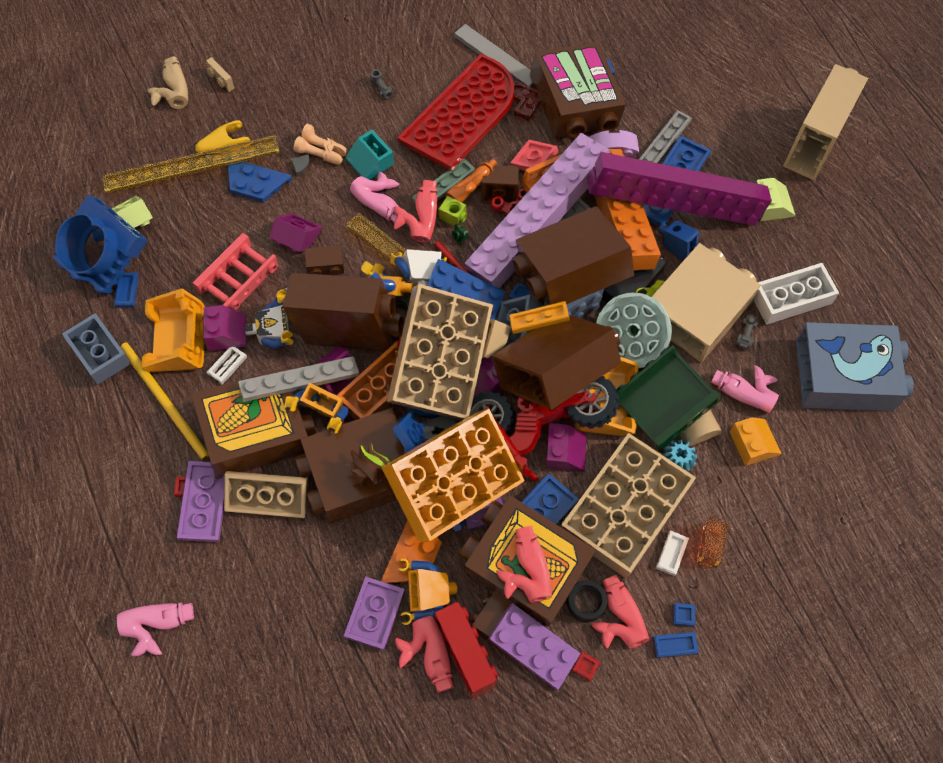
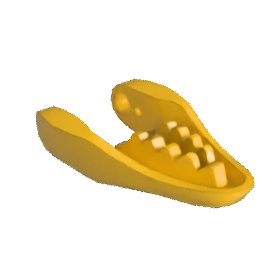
M236 120L218 127L196 144L195 150L198 153L238 152L249 146L250 139L249 137L232 139L228 136L227 133L242 127V122Z

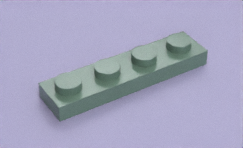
M463 159L452 171L448 170L434 180L437 182V202L445 197V194L453 186L476 170L466 159ZM418 193L412 196V202L414 204Z

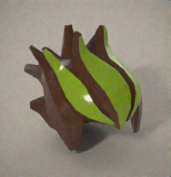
M370 442L367 452L363 446H359V456L354 450H351L353 463H344L356 477L351 483H356L362 487H370L382 480L388 485V480L381 468L390 462L387 457L375 452Z

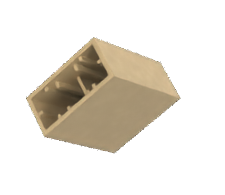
M834 65L804 120L783 167L814 181L816 180L868 80L867 77L860 75L852 68Z
M699 243L655 292L652 298L664 307L669 316L672 329L670 341L702 363L753 302L761 284L756 282L755 276L747 269H737L727 262L723 253L718 249H708Z

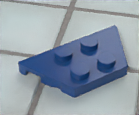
M228 158L229 184L232 194L264 203L271 195L280 191V187L283 184L292 181V176L289 174Z

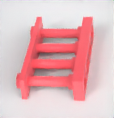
M242 233L193 282L194 288L201 296L209 291L224 302L223 306L237 311L240 304L269 274L276 271L278 267L277 258L274 254L268 260L250 248L249 237ZM243 254H247L262 266L254 272L238 259ZM231 266H234L250 278L242 285L225 272ZM218 279H223L237 291L231 297H228L213 286V284Z

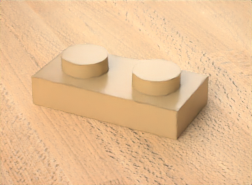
M212 57L206 60L209 75L212 78L215 77L222 88L225 87L228 92L234 89L232 77Z

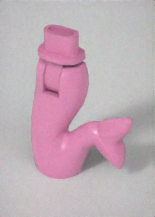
M378 172L377 181L360 176L352 182L350 192L358 201L388 221L392 220L395 222L398 217L395 213V206H398L396 202L387 195L374 193L375 191L399 186L395 180L388 179L384 173Z
M754 366V388L739 375L729 374L727 376V371L726 373L719 370L716 371L711 383L717 385V389L722 390L740 402L767 413L772 411L779 395L766 386L777 382V378L765 375L760 367Z
M180 602L178 604L148 605L117 614V628L120 636L133 637L139 641L131 656H140L147 651L153 655H161L162 652L158 645L152 639L150 633L141 625L162 630L175 628L180 625V622L184 625L185 621L194 620L193 604L183 605Z

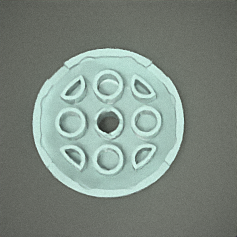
M625 293L613 298L600 312L596 322L603 326H610L617 332L620 338V345L618 346L620 357L637 362L638 368H643L649 361L657 359L661 351L669 346L671 340V322L666 310L657 300L642 293ZM632 325L639 329L637 335L631 333L630 328Z

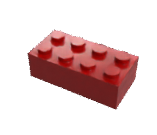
M456 602L435 612V620L471 699H474L495 688L498 674L493 664L489 666L487 662L488 653L484 645L480 646L478 643L479 635L475 626L469 625V614L465 606L461 607L459 602Z

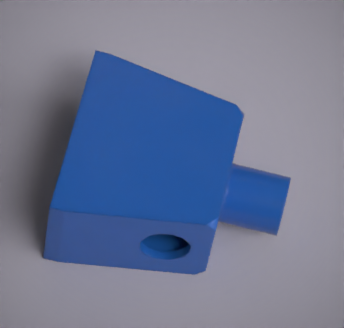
M675 221L670 226L663 223L658 229V233L664 236L663 246L682 262L698 245L700 232L680 221Z

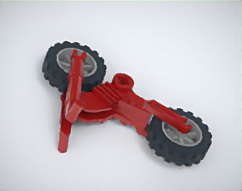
M602 376L552 410L531 401L526 403L528 400L520 397L518 399V407L521 413L517 414L516 431L511 437L507 436V434L512 432V426L515 425V412L507 398L500 393H493L492 391L478 393V396L473 397L469 416L482 409H489L488 406H493L490 411L518 468L525 477L535 482L538 476L530 470L527 465V459L522 457V455H526L534 449L538 439H540L541 426L552 423L560 418L571 417L575 423H578L583 428L585 426L588 429H594L597 426L601 428L603 424L610 423L611 418L616 416L617 409H619V396L612 382ZM589 390H596V392L590 393ZM601 391L606 395V397L597 398ZM599 402H606L603 408ZM497 408H499L502 414L494 415Z

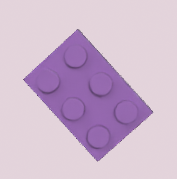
M365 576L344 633V638L384 651L405 589Z

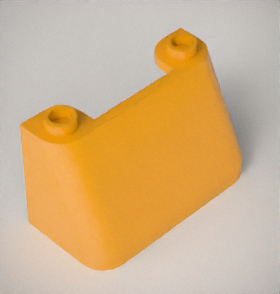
M182 288L146 300L145 315L155 323L153 354L146 353L143 355L141 368L149 372L194 370L203 366L205 341L203 307L205 306L201 300Z
M620 357L621 364L603 376L606 380L609 379L617 389L620 385L628 383L633 374L639 372L637 362ZM589 390L590 393L596 392V390ZM601 391L597 398L606 397V395ZM599 402L603 408L606 402ZM619 404L616 416L611 418L610 423L603 424V427L598 428L597 426L594 429H588L586 426L583 428L578 423H575V428L582 432L626 436L628 433L631 435L635 434L636 423L633 418L627 417V412Z

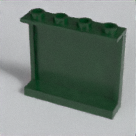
M674 345L662 350L657 359L649 361L645 365V369L640 373L633 374L628 383L620 385L616 389L619 396V404L635 420L637 425L660 451L721 401L719 393L715 389H711L676 351Z

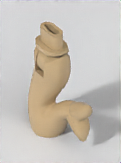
M173 56L164 60L162 72L165 83L172 90L168 88L147 89L151 95L153 106L162 97L166 98L169 105L175 109L184 108L188 104L187 84L180 63Z

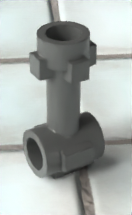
M373 70L370 82L380 88L381 97L385 99L391 98L393 96V89L391 86L387 87L382 81L383 74L380 70Z
M747 315L742 322L745 325L743 335L739 334L735 343L740 348L750 349L754 338L750 337L752 328L757 327L758 323L755 316Z

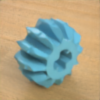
M679 440L678 443L672 441L670 446H666V453L663 454L664 457L689 472L690 467L695 466V460L697 459V455L694 454L695 447L689 448L690 443L687 442L684 445L682 440Z

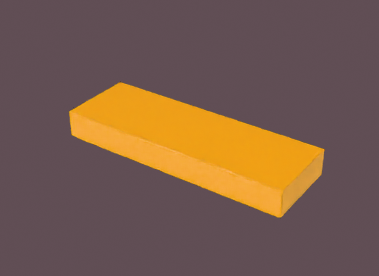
M566 301L509 315L513 334L570 321Z

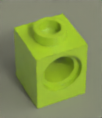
M449 196L446 197L439 208V219L453 226L455 224L460 225L461 222L463 223L468 215L466 204Z

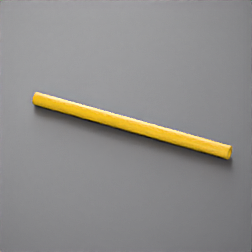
M127 342L123 343L120 348L200 459L202 461L207 460L209 455L206 448L150 372L141 368V360Z

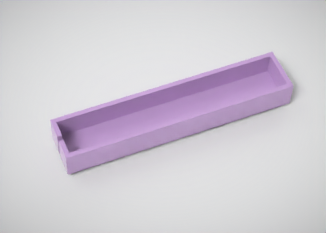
M580 133L464 263L468 272L472 276L500 288L515 271L512 257L519 255L516 239L559 222L589 188L587 178L592 168L595 167V162L600 152L610 153L609 149L598 142L594 144L593 139Z

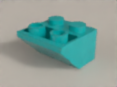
M373 129L360 136L345 157L347 162L360 176L369 180L377 176L378 172H383L394 165L393 151Z

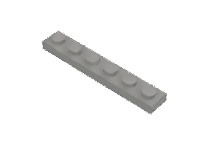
M352 356L238 381V387L243 402L307 388L309 383L318 386L358 377L359 371Z

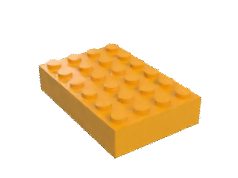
M490 409L474 413L381 467L419 542L433 540L524 482V478Z

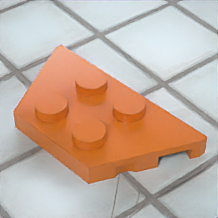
M407 520L381 582L387 584L409 583L408 571L400 572L398 568H406L407 564L399 562V560L404 558L410 563L412 561H429L434 564L442 542L438 537L431 541L419 542Z

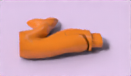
M494 159L484 162L468 177L453 186L445 196L463 202L476 187L482 184V179L493 172L497 162Z

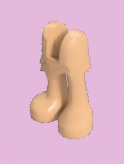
M308 123L303 128L302 137H297L293 147L294 152L319 156L324 161L336 165L342 163V157L346 156L348 152L346 147L332 139L327 138L328 140H325L315 135L314 127ZM310 144H313V145L322 147V148H324V150H323V149H320V148H317V147H314V146H312V145H310Z

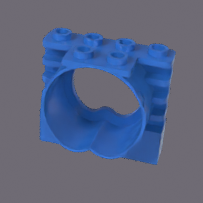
M87 195L77 210V215L67 218L60 226L54 248L56 254L53 258L58 262L57 265L70 273L69 275L77 281L85 280L91 283L94 289L101 294H111L113 291L111 289L114 284L117 285L119 282L117 280L118 277L124 275V268L130 266V259L132 257L137 258L148 240L100 198ZM101 228L104 234V249L100 259L92 267L87 261L85 254L86 242L96 229Z

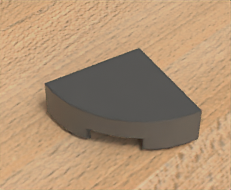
M309 155L292 159L297 176L303 174L310 164Z

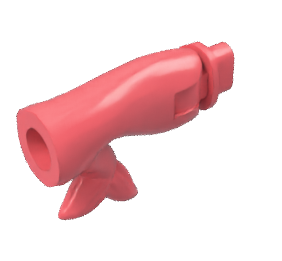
M423 180L422 187H419L415 206L420 222L404 209L395 206V213L398 217L394 222V229L396 230L408 224L411 239L416 242L427 243L433 234L437 211L438 190L436 189V181Z
M532 526L516 529L517 558L532 580L520 574L497 570L498 577L505 582V597L507 599L510 598L516 588L519 587L523 589L531 603L552 598L551 580L544 553L537 540V534H534Z
M617 575L603 580L602 583L605 587L604 590L609 609L627 625L592 622V627L602 633L604 646L608 648L614 636H619L629 649L648 642L650 638L642 615L629 591L624 587V583L620 582Z
M427 616L412 623L413 639L411 642L395 638V644L402 652L399 658V667L402 668L419 652L426 641L424 667L428 677L432 680V685L435 684L438 693L454 688L451 680L453 674H451L448 650L435 618Z

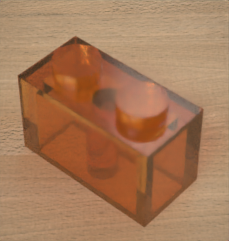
M712 518L707 519L703 526L697 563L715 568L720 565L723 560L728 522Z

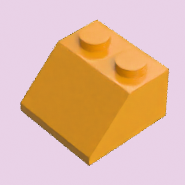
M752 417L734 423L729 431L745 466L782 454L765 419Z

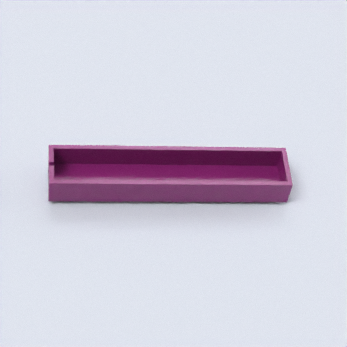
M600 152L595 162V167L592 168L587 178L589 194L753 226L756 225L772 202L769 188L766 185Z

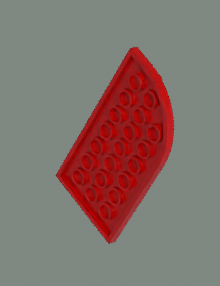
M481 53L397 137L398 143L452 171L510 109L515 94L514 82L510 72L500 62Z

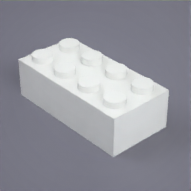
M823 263L758 282L761 286L754 298V302L767 325L833 304L839 292Z

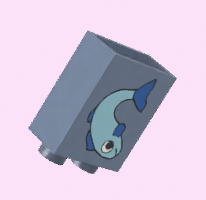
M806 322L796 338L802 408L894 411L905 398L911 397L913 393V378L911 375H905L903 364L908 357V344L905 340H900L898 326Z

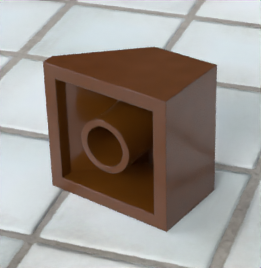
M511 165L500 166L483 178L481 203H491L495 196L502 197L506 203L516 201L519 167Z

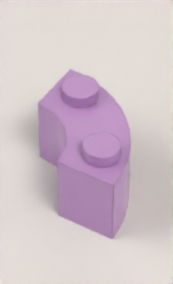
M608 130L589 137L594 140V144L598 142L608 149H622L625 157L631 158L639 153L637 135L628 131L619 130V133H609Z

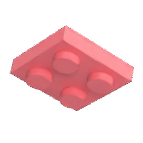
M528 140L510 164L511 166L519 167V170L525 171V169L555 157L558 153V148L555 145Z

